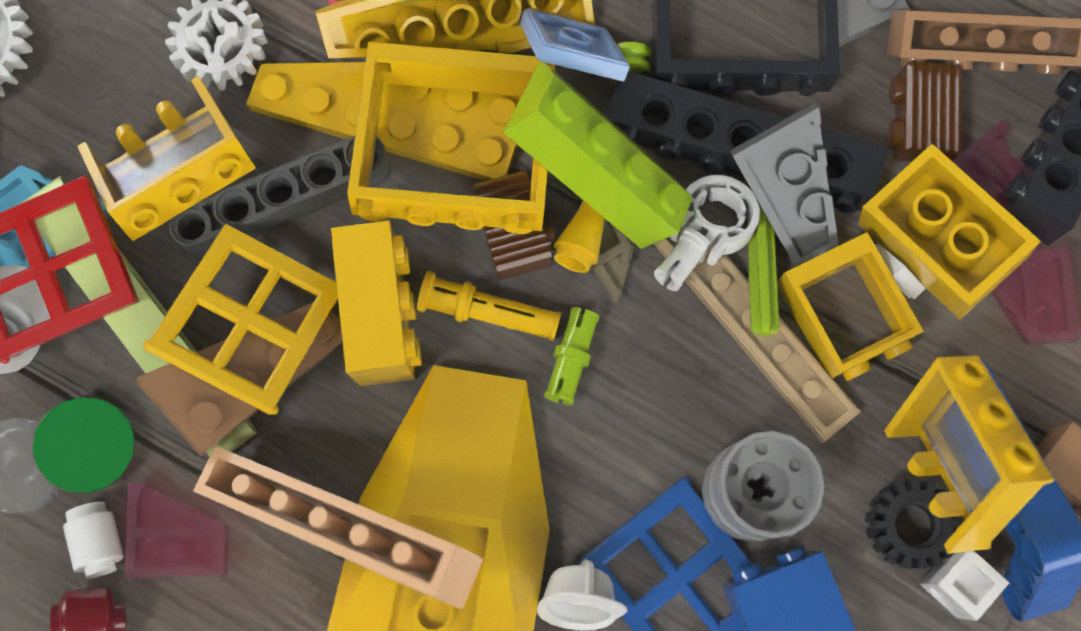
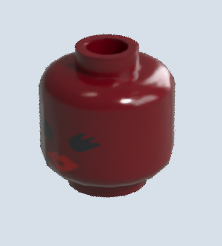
M108 587L67 591L61 596L59 604L51 605L50 631H126L125 602L115 603L114 594Z

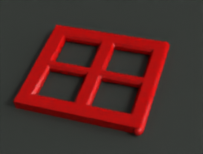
M82 176L0 212V235L15 229L30 265L29 268L0 280V295L36 280L51 317L48 320L11 335L0 309V362L2 364L9 363L10 358L140 302L89 177ZM75 203L90 241L50 258L35 220ZM96 254L111 292L70 309L56 271Z

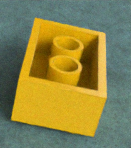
M933 144L862 207L858 222L859 226L904 264L920 283L959 320L1018 268L1041 242Z
M390 221L331 228L346 373L360 387L414 380V366H422V356L419 338H416L414 329L409 327V321L417 320L414 294L410 292L409 282H404V275H411V262L403 235H395Z

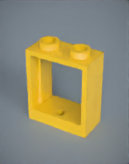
M868 232L785 272L777 281L778 289L818 362L832 378L843 374L846 381H850L873 369L869 360L884 353L889 361L913 349L914 347L910 340L924 332ZM855 265L893 334L841 360L803 290Z

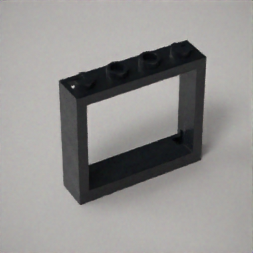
M652 0L653 78L691 90H709L713 95H729L735 91H754L756 95L772 96L781 91H799L800 95L810 97L812 92H830L840 76L837 0H817L819 61L671 60L670 0Z

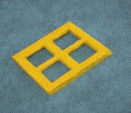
M225 224L151 339L143 342V347L145 351L269 415H275L279 411L277 406L279 400L338 300L337 283ZM232 251L268 270V273L247 306L209 287ZM280 277L317 296L297 332L259 313ZM197 305L236 324L213 362L174 342ZM247 331L286 350L264 388L225 369Z

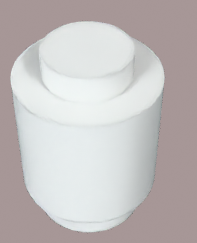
M105 502L87 503L68 510L65 513L67 523L63 525V530L73 571L76 573L85 572L87 579L114 572L116 570L115 563L122 560L124 554L113 512L107 511Z

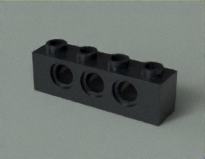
M1081 69L1077 73L1070 70L1058 84L1054 94L1059 96L1057 103L1048 108L1038 123V128L1043 130L1039 139H1034L1021 157L1020 162L1025 164L1022 173H1018L1011 180L1003 193V198L1008 200L1004 209L1047 246L1072 230L1081 213Z

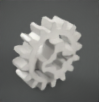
M191 0L193 8L190 11L179 7L177 12L182 20L180 23H168L167 26L175 37L165 39V44L172 52L169 56L171 62L177 69H180L181 74L188 82L199 76L206 88H208L211 81H214L219 90L224 91L226 80L233 79L240 86L243 84L240 74L244 71L251 75L257 73L252 62L253 60H265L266 56L260 45L268 43V40L261 29L263 24L258 14H252L253 11L247 1L244 0L237 5L236 0H207L205 3H201L200 0ZM226 18L232 19L236 22H227ZM191 56H196L198 60L206 59L208 65L195 61Z

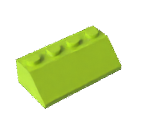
M544 61L538 64L503 133L639 248L643 249L679 233L693 198L691 194L675 177Z

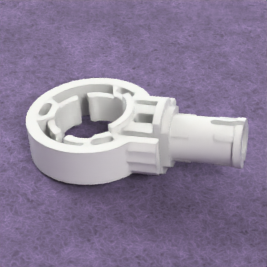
M711 175L694 181L686 189L693 197L679 233L670 236L671 240L675 243L680 238L679 243L654 271V276L661 285H664L670 277L672 280L667 285V289L678 291L697 264L704 261L709 252L710 255L707 263L715 265L722 255L737 252L748 244L758 224L760 208L754 193L742 182L728 176ZM708 193L709 201H721L735 210L739 220L735 226L728 228L726 226H718L710 223L702 216L698 208L705 203ZM746 212L748 217V227L746 229H742V226L746 218V216H744Z

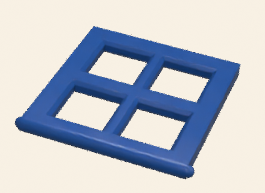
M682 477L578 560L577 565H580L585 559L593 562L594 568L603 571L609 576L613 583L615 601L627 607L626 614L621 617L632 631H656L647 618L679 592L704 622L709 631H740L732 612L719 622L690 583L721 558L724 559L733 572L752 565V563L735 541L714 524L705 509L704 502L690 486L691 479L688 477ZM681 505L710 542L679 567H676L648 530ZM636 539H639L667 576L634 602L605 564Z

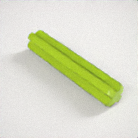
M759 205V221L751 240L747 244L750 329L753 334L760 335V337H768L779 331L775 230L761 205ZM746 214V222L748 227V217Z

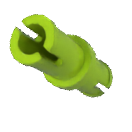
M579 307L571 308L570 318L562 343L555 347L553 357L557 360L548 389L544 394L546 399L555 403H559V400L562 399V404L567 406L573 405L583 367L589 366L591 356L588 354L596 324L600 318L598 314L585 309V313L582 315V309Z

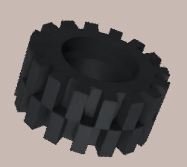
M908 480L892 484V486L885 487L879 491L880 496L873 498L869 506L873 507L871 513H866L865 522H870L871 530H866L868 538L874 539L876 544L872 548L875 552L884 554V560L888 563L898 564L899 567L907 569L936 567L943 564V558H951L954 553H948L944 544L960 527L963 519H956V517L940 518L933 515L929 510V503L938 493L947 492L945 489L937 490L935 488L937 484L930 481ZM909 505L917 506L924 510L930 520L928 536L917 544L904 540L896 526L899 512Z

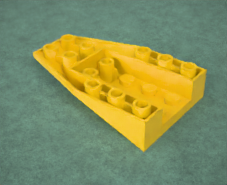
M433 365L364 489L358 505L457 545L483 558V562L464 607L461 609L345 559L327 631H534L550 529L526 380Z

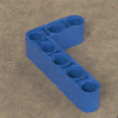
M982 360L983 364H984L985 367L988 369V372L990 373V375H991V377L993 378L994 382L996 383L997 387H998L999 390L1001 391V393H1002V395L1004 396L1005 400L1007 401V403L1009 404V406H1010L1011 409L1013 410V413L1015 414L1016 418H1017L1018 421L1020 422V424H1021V426L1023 427L1024 431L1026 432L1027 436H1028L1029 439L1031 440V442H1032V444L1034 445L1035 449L1038 451V449L1036 448V446H1035V444L1033 443L1032 439L1030 438L1028 432L1026 431L1025 427L1023 426L1022 422L1020 421L1019 417L1017 416L1016 412L1014 411L1012 405L1010 404L1009 400L1007 399L1006 395L1004 394L1003 390L1001 389L1000 385L998 384L996 378L994 377L993 373L991 372L990 368H989L988 365L985 363V361ZM955 402L945 415V418L988 495L1001 478L959 405ZM1054 478L1052 483H1045L1005 526L1016 548L1003 576L1009 584L1002 591V596L1008 611L1018 622L1067 609L1081 586V522Z

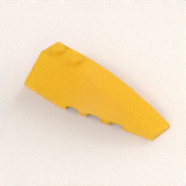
M341 0L315 11L328 58L366 57L368 41L470 51L496 50L498 53H514L531 48L520 24L524 10L528 8L595 25L591 0Z

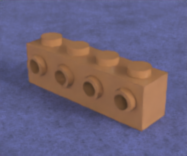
M892 10L886 55L900 57L899 66H905L907 62L911 61L915 63L924 62L926 64L928 59L945 60V64H959L962 66V69L972 70L973 61L990 62L989 70L1017 72L1018 63L1035 64V73L1062 74L1064 66H1081V19Z

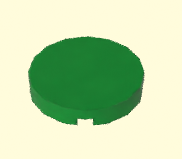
M79 397L61 402L44 415L34 432L32 452L37 469L51 485L67 492L91 494L109 488L123 477L133 458L135 439L130 422L117 407L101 399Z

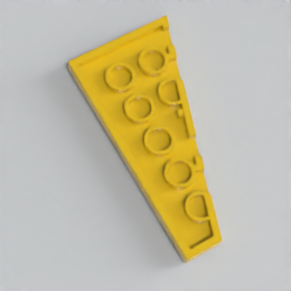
M365 62L261 64L246 105L250 111L339 138H350L356 134ZM383 84L377 137L384 144L386 152L482 181L499 178L509 174L518 146L503 131L521 96Z

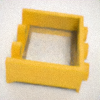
M199 76L193 78L191 82L203 100L204 108L183 119L171 101L160 102L156 107V112L167 129L145 142L132 125H120L116 129V135L127 153L104 165L86 141L77 146L108 213L132 241L142 237L256 169Z
M979 356L937 357L884 430L887 438L920 436L927 452L915 453L907 464L908 470L913 475L919 477L941 475L950 491L938 493L929 503V510L933 515L940 518L964 517L965 521L944 544L948 553L990 549L991 541L1045 483H1052L1054 481L1053 476Z

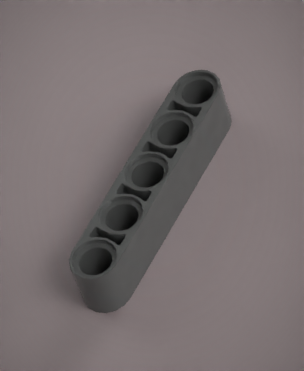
M355 135L210 195L170 219V235L188 253L195 257L203 258L225 224L254 238L347 199ZM376 137L374 154L379 157L372 168L370 183L372 188L383 183L389 176L391 169L385 146L378 137ZM333 171L336 173L335 178L329 184L322 186L315 184L316 178L322 172ZM285 188L293 190L291 197L286 202L280 204L273 203V197L279 190ZM249 206L248 214L244 219L237 222L230 221L231 214L236 208ZM201 223L205 224V230L199 238L188 240V233L193 226Z

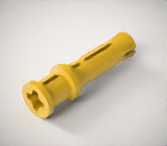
M426 272L419 293L417 311L424 313L427 309L445 313L454 316L455 321L460 323L463 321L467 322L469 318L507 329L543 337L554 342L561 312H554L515 300L476 291L477 286L473 285V282L465 281L462 285L436 278L435 272Z

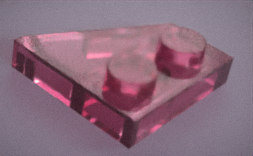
M1069 248L1034 250L1018 268L991 291L1025 345L1075 343L1079 340Z

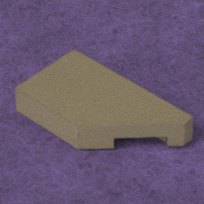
M605 219L598 262L595 265H591V269L610 301L615 305L621 298L634 246L628 237Z

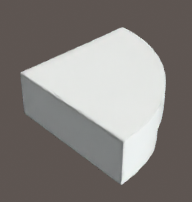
M879 243L875 245L901 292L909 299H915L926 289L904 264Z

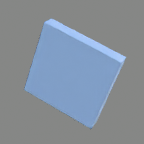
M531 8L524 10L520 24L538 61L624 82L630 66L606 28Z

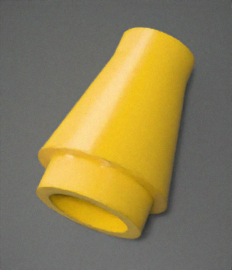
M584 200L577 213L554 244L556 250L555 261L564 268L579 273L589 272L591 265H595L598 262L605 220L602 215Z

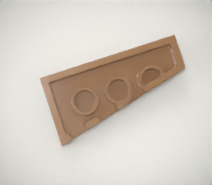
M313 303L273 320L297 332ZM332 310L288 387L343 344L341 321ZM247 331L225 369L264 388L286 350ZM226 340L196 353L213 362ZM171 363L136 378V383L200 457L259 411L254 406Z

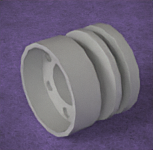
M768 431L753 433L717 453L705 470L702 494L705 509L717 527L730 537L754 542L790 536L808 526L821 508L825 486L821 466L807 446L793 436ZM756 480L758 481L757 490L763 493L760 498L752 499L753 490L747 486V483Z

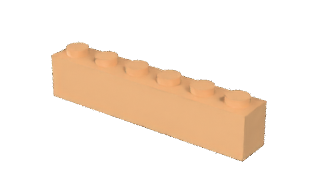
M218 446L214 447L193 490L243 514L461 609L464 607L483 562V558L457 545Z

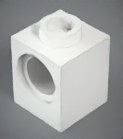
M975 551L954 553L951 558H943V564L933 567L920 582V585L956 618L975 621L983 615L1009 584Z

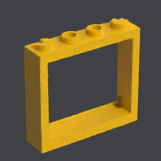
M368 41L347 192L352 215H358L362 219L372 222L384 221L387 218L405 219L419 226H430L435 224V222L451 223L466 230H478L486 226L504 228L507 232L514 234H526L532 230L542 231L547 169L534 158L530 201L370 187L383 84L522 96L537 65L542 61H538L536 56ZM546 63L549 67H551V68L555 71V65H554V64Z

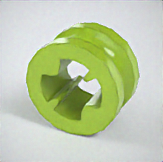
M638 42L616 44L630 66L628 71L644 76L650 74L651 65L647 62L651 56L649 46Z

